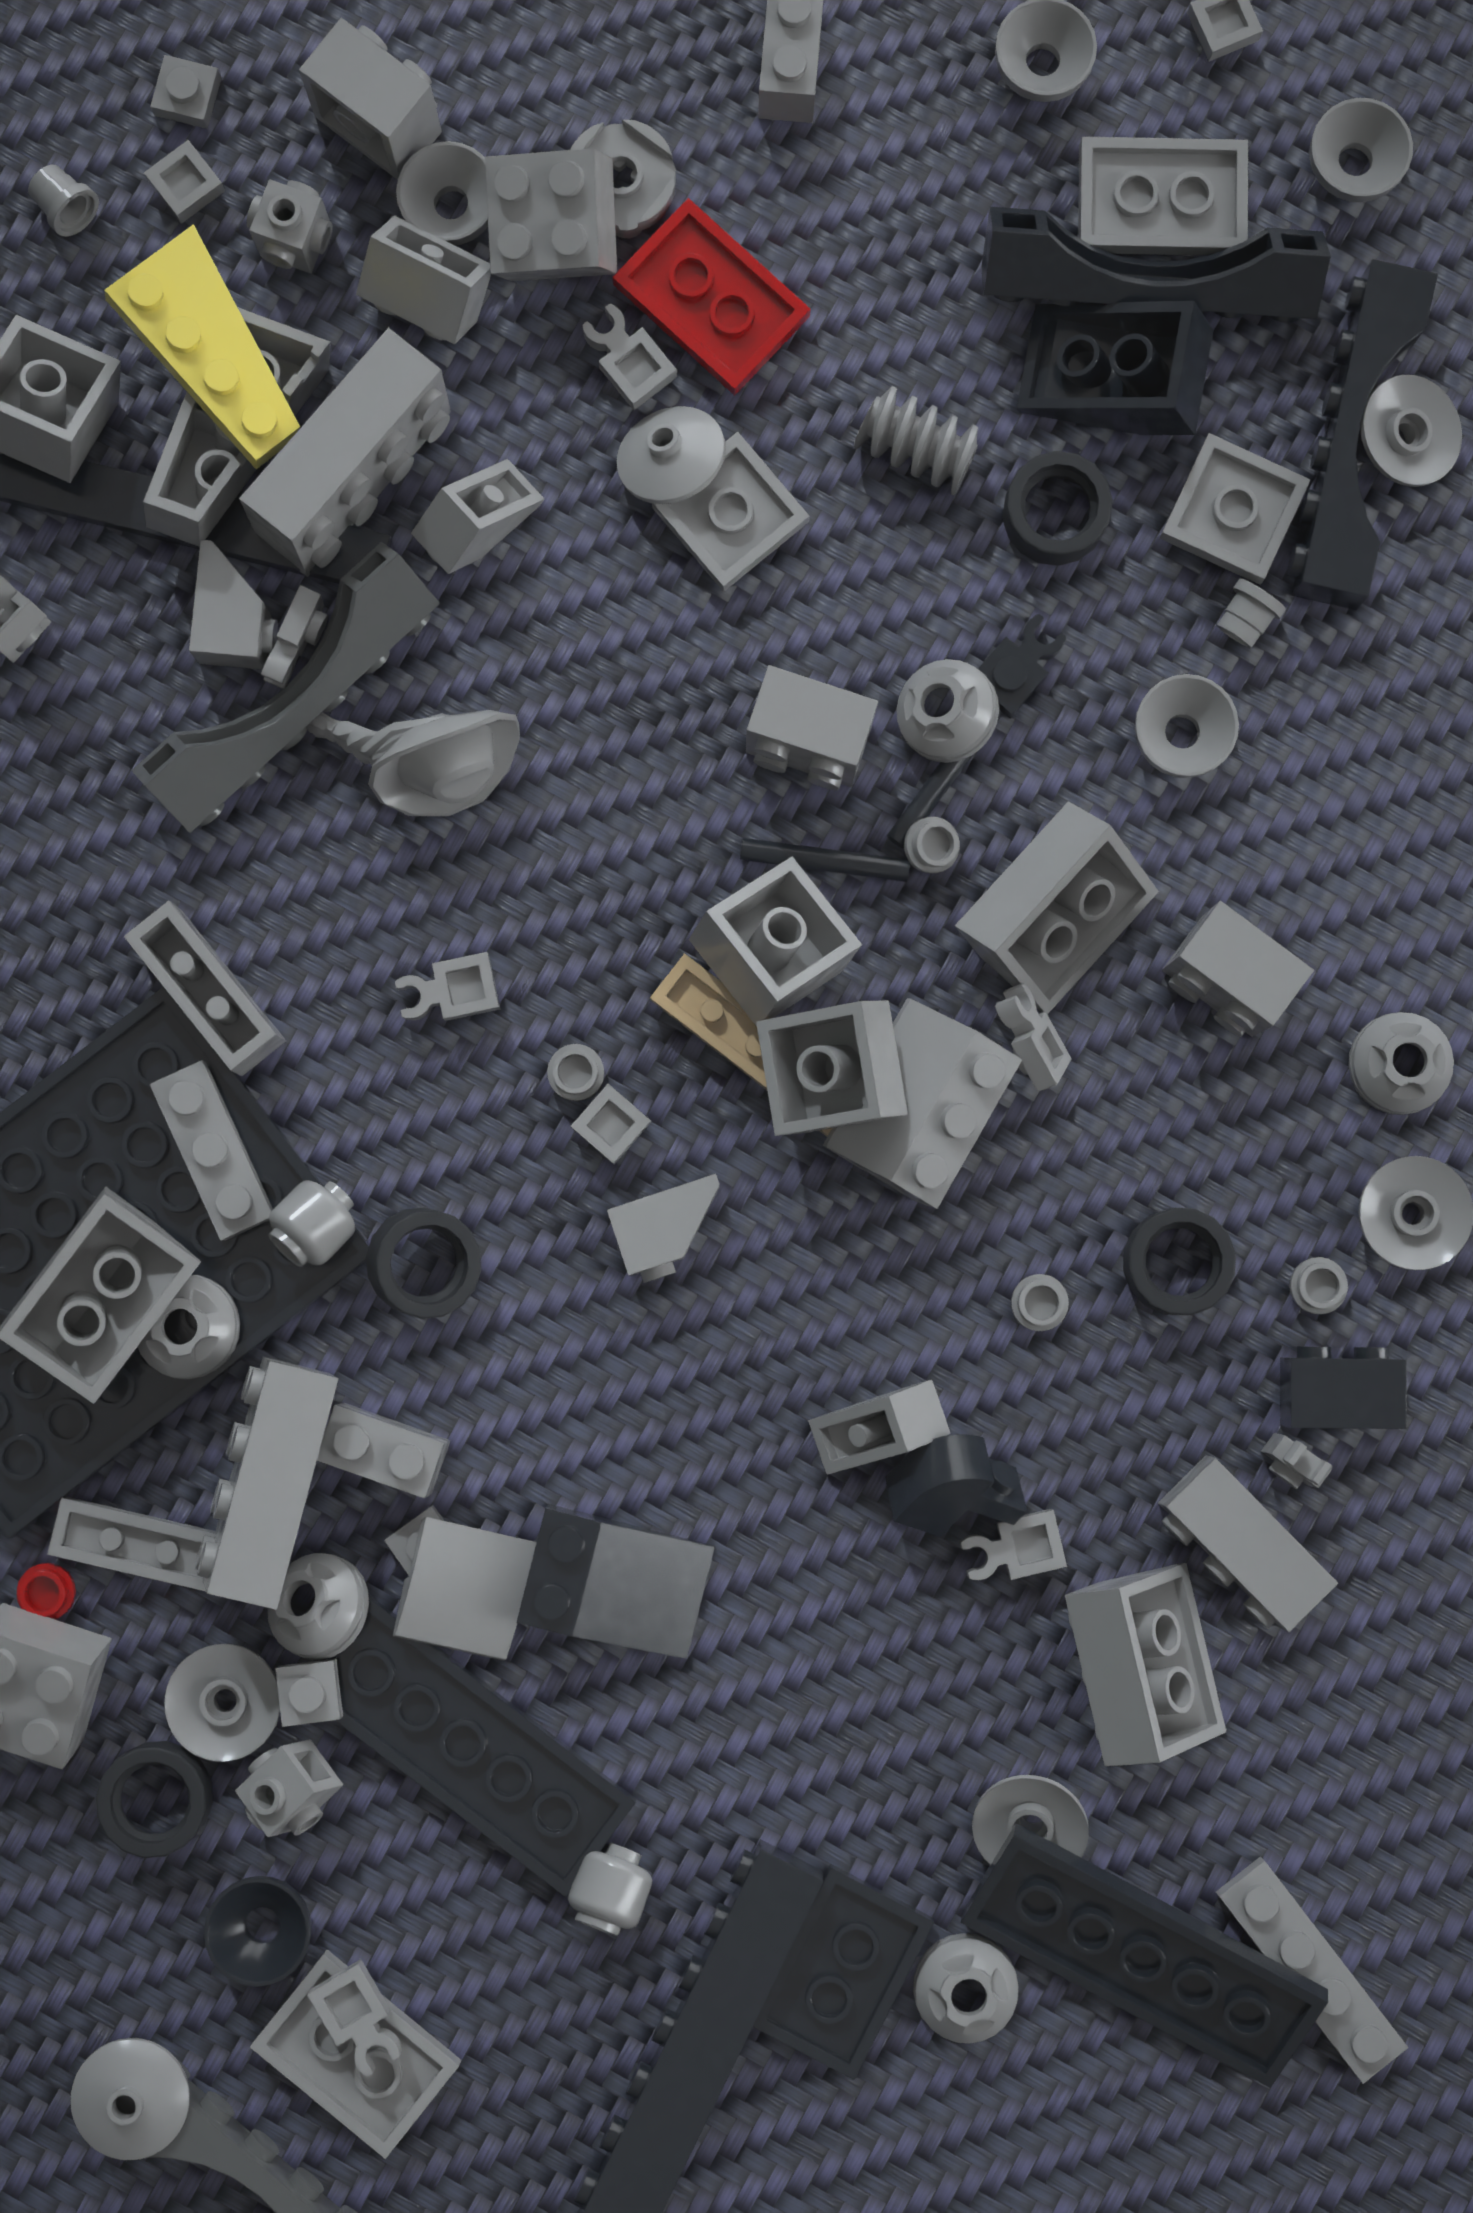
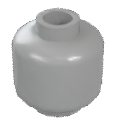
M305 1180L299 1183L269 1214V1221L273 1229L268 1234L269 1239L286 1258L297 1266L301 1267L306 1262L315 1266L322 1265L354 1234L355 1223L349 1212L354 1203L338 1185L331 1181L323 1187L316 1182Z
M609 1843L606 1853L594 1851L587 1854L583 1859L568 1895L569 1904L578 1911L575 1920L617 1937L621 1928L632 1929L636 1927L653 1884L652 1877L648 1871L638 1866L642 1855L613 1843Z

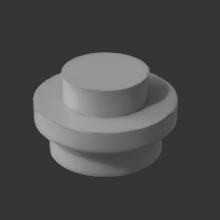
M926 817L916 821L910 826L904 839V851L908 861L913 867L924 873H938L948 869L956 861L960 850V841L955 828L948 821L939 817Z
M570 1044L560 1048L550 1059L547 1069L548 1080L553 1090L562 1098L571 1101H581L593 1096L601 1087L604 1080V1066L599 1055L590 1047L581 1044Z
M1316 1257L1301 1262L1294 1269L1290 1278L1289 1288L1292 1299L1302 1310L1311 1314H1326L1336 1310L1343 1303L1348 1291V1282L1344 1271L1337 1263L1327 1258Z
M1036 1274L1028 1276L1017 1284L1012 1293L1011 1308L1015 1318L1022 1326L1033 1331L1053 1329L1062 1322L1068 1311L1069 1300L1065 1288L1057 1279L1048 1275Z

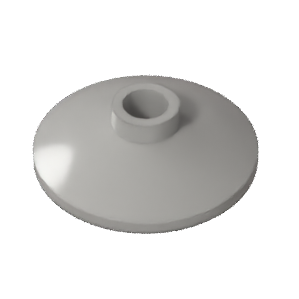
M1399 375L1384 381L1369 395L1360 423L1361 437L1368 457L1384 476L1401 485L1419 487L1429 485L1441 479L1452 469L1461 450L1462 428L1453 402L1438 385L1420 376ZM1399 430L1403 432L1405 436V442L1402 440L1399 434Z
M686 406L658 410L636 423L621 442L617 454L619 477L625 488L642 501L654 504H671L683 501L702 491L718 474L725 458L726 444L724 435L714 418L702 410Z
M1409 1156L1385 1164L1370 1177L1360 1197L1359 1223L1366 1242L1380 1258L1399 1268L1425 1270L1448 1262L1464 1247L1472 1230L1473 1202L1466 1184L1452 1168L1433 1158ZM1408 1203L1416 1205L1420 1211V1218L1414 1225L1408 1224L1402 1217V1210Z
M214 1644L195 1651L178 1665L166 1688L165 1715L171 1732L185 1749L206 1760L232 1761L251 1754L270 1737L280 1716L277 1679L273 1670L258 1654L239 1645ZM228 1689L235 1694L236 1705L234 1709L225 1710L218 1705L217 1695L220 1690Z
M1018 1775L1003 1779L987 1789L976 1805L972 1821L973 1837L979 1852L990 1865L1016 1823L1081 1858L1085 1853L1089 1837V1825L1084 1808L1067 1788L1051 1779L1036 1775ZM1034 1815L1042 1820L1037 1823H1030L1023 1816Z
M141 2038L118 2039L98 2048L80 2067L71 2090V2112L81 2136L98 2152L119 2160L143 2159L163 2150L180 2132L187 2118L190 2105L189 2083L179 2061L166 2048ZM122 2095L131 2097L136 2105L135 2112L132 2114L120 2112L116 2106L117 2097Z

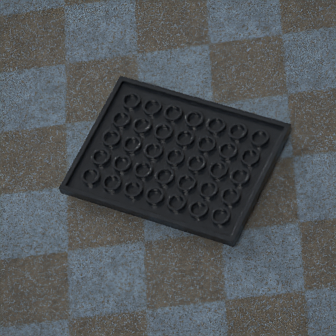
M164 987L0 1112V1326L97 1197L107 1187L152 1219L201 1261L192 1275H200L211 1279L228 1292L239 1313V1339L234 1352L226 1363L204 1377L193 1379H178L160 1373L147 1363L137 1347L94 1404L0 1339V1529L8 1539L18 1535L60 1502L61 1498L73 1492L366 1263L369 1244L356 1227L354 1234L327 1262L316 1266L306 1262L300 1267L286 1258L269 1239L268 1234L273 1230L270 1221L264 1222L226 1241L220 1240L151 1089V1083L201 1060L207 1063L273 1209L299 1183L310 1180L322 1186L323 1184L239 1076L227 1067ZM177 1309L171 1312L165 1320V1334L173 1343L185 1344L195 1336L197 1321L189 1311Z

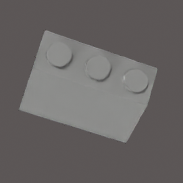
M1068 801L958 921L955 927L977 954L1013 987L1025 983L1033 994L1036 1008L1042 1013L1046 1011L1048 1014L1159 891L1110 824Z
M907 998L893 1022V1029L908 1115L832 1128L822 1146L911 1200L938 1209L1022 1059L978 1031L913 999Z
M105 1187L1 1324L0 1339L94 1404L201 1261L152 1219Z
M1186 1563L1098 1582L1065 1595L1069 1612V1623L1074 1633L1082 1668V1678L1087 1689L1095 1723L1096 1738L1100 1744L1104 1766L1160 1763L1226 1732Z

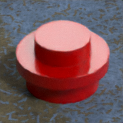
M41 1563L29 1568L22 1575L17 1586V1600L21 1609L54 1620L69 1611L76 1596V1586L71 1574L62 1566L54 1563Z

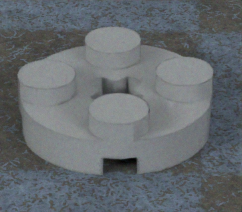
M622 120V124H610L604 127L603 122L594 125L578 137L570 150L595 148L613 159L614 170L620 172L626 166L633 170L631 173L632 185L627 188L623 186L619 189L614 188L615 231L617 236L628 239L636 237L642 230L651 227L665 215L675 195L676 168L669 145L657 131L639 121Z

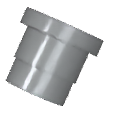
M57 165L43 167L33 176L29 183L28 193L30 197L47 215L49 226L60 236L67 237L79 233L96 215L99 206L97 194L88 185L77 183Z
M1239 579L1233 588L1236 595L1225 609L1224 615L1216 626L1236 642L1251 649L1260 635H1263L1273 618L1279 620L1286 611V608L1263 589L1249 581Z

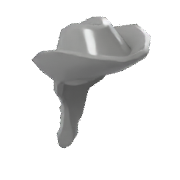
M494 710L455 715L441 713L423 719L395 722L379 731H373L349 721H339L322 712L307 725V730L313 733L315 737L327 738L331 742H336L347 753H353L362 763L371 764L372 769L368 785L380 803L408 816H451L484 802L509 772L520 740V726L517 716Z

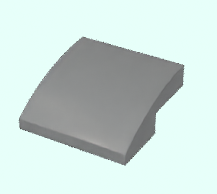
M423 1518L420 1523L410 1576L404 1580L393 1637L493 1659L506 1660L516 1630V1622L537 1542L434 1518Z

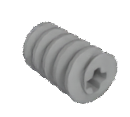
M892 385L881 397L877 396L871 404L857 433L854 448H860L871 437V456L879 458L889 447H892L891 466L899 468L909 457H912V476L920 477L931 466V485L939 487L948 477L952 476L951 494L955 495L978 448V426L972 424L962 436L956 434L958 417L952 415L940 427L936 425L938 407L934 405L919 417L916 415L917 397L912 395L899 407L896 405L897 387Z

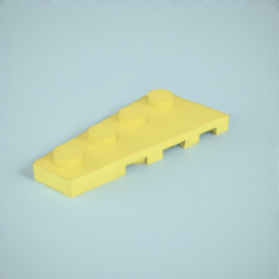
M194 224L104 290L105 299L255 469L280 452L298 432L300 425Z

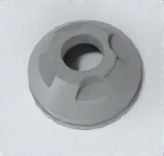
M1028 0L1019 4L1009 12L1001 23L995 46L997 68L1005 83L1020 96L1040 102L1057 101L1079 89L1091 73L1097 51L1096 35L1089 19L1080 9L1064 0ZM1039 49L1050 51L1057 58L1059 65L1057 70L1048 76L1034 74L1026 63V58L1030 53Z
M1354 98L1334 105L1322 116L1312 135L1309 159L1315 177L1329 193L1349 202H1367L1386 195L1400 183L1411 163L1413 141L1405 120L1395 109L1384 102L1371 98ZM1347 149H1358L1369 159V170L1360 176L1349 175L1341 168L1339 155Z
M451 141L437 142L423 147L405 163L398 177L396 188L397 204L405 221L455 246L474 240L488 227L485 157L481 153L463 143ZM451 191L463 194L468 199V206L463 215L456 219H445L436 212V204L442 195Z
M951 659L934 661L916 671L905 683L897 704V722L909 746L922 757L945 763L960 761L980 750L992 736L999 715L998 696L987 676L968 663ZM937 688L951 689L954 694V703L951 710L941 717L928 716L924 707L928 694Z
M1176 675L1160 681L1148 691L1136 713L1135 736L1142 755L1154 768L1172 777L1191 778L1213 771L1227 759L1238 738L1239 721L1232 699L1218 684L1199 675ZM1182 717L1193 722L1197 729V740L1193 746L1177 748L1170 744L1166 738L1165 729L1171 719Z
M1403 1012L1385 1014L1363 1027L1352 1043L1348 1062L1350 1079L1363 1100L1377 1110L1396 1115L1416 1113L1436 1102L1449 1086L1454 1066L1452 1048L1441 1029L1425 1017ZM1401 1044L1414 1045L1423 1054V1069L1415 1077L1402 1076L1393 1065L1394 1051Z
M191 1275L137 1346L139 1352L150 1366L164 1375L178 1379L204 1377L220 1368L234 1352L240 1333L238 1309L232 1297L218 1283L200 1275ZM177 1309L189 1311L197 1321L195 1336L192 1340L182 1345L169 1340L164 1331L166 1318Z
M314 1553L293 1561L288 1566L277 1610L268 1608V1622L277 1641L291 1653L310 1660L327 1659L343 1652L359 1635L367 1618L369 1597L364 1577L357 1567L349 1561L332 1554ZM307 1583L311 1584L315 1591L314 1604L306 1614L295 1616L291 1609V1598L298 1587Z
M960 1933L949 1935L937 1941L926 1950L919 1960L914 1973L913 1993L915 2004L922 2019L937 2034L957 2043L970 2044L981 2042L995 2036L1013 2016L1018 2000L1019 1986L1017 1974L1010 1958L1000 1946L990 1939L977 1934ZM974 1979L984 1986L986 1998L978 2010L963 2012L953 2005L951 2000L952 1990L962 1980Z

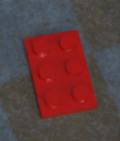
M689 198L612 277L613 285L734 396L810 317L811 309Z

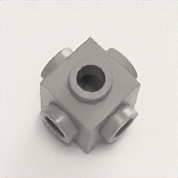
M269 179L263 196L256 195L247 215V228L250 229L253 241L263 259L281 268L291 269L294 267L312 274L319 254H323L328 247L333 228L323 200L319 197L316 190L298 181L290 180L285 185Z
M309 1739L283 1745L278 1749L273 1748L263 1753L248 1767L251 1775L235 1792L246 1806L245 1811L249 1820L254 1826L262 1830L267 1837L290 1831L296 1836L307 1831L321 1819L323 1812L320 1807L343 1786V1783L312 1740Z

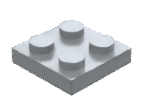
M736 432L725 441L724 462L716 477L707 487L683 501L671 504L652 503L653 510L723 592L809 522L810 517L739 432Z
M1209 433L1160 535V539L1261 585L1297 511L1310 479Z

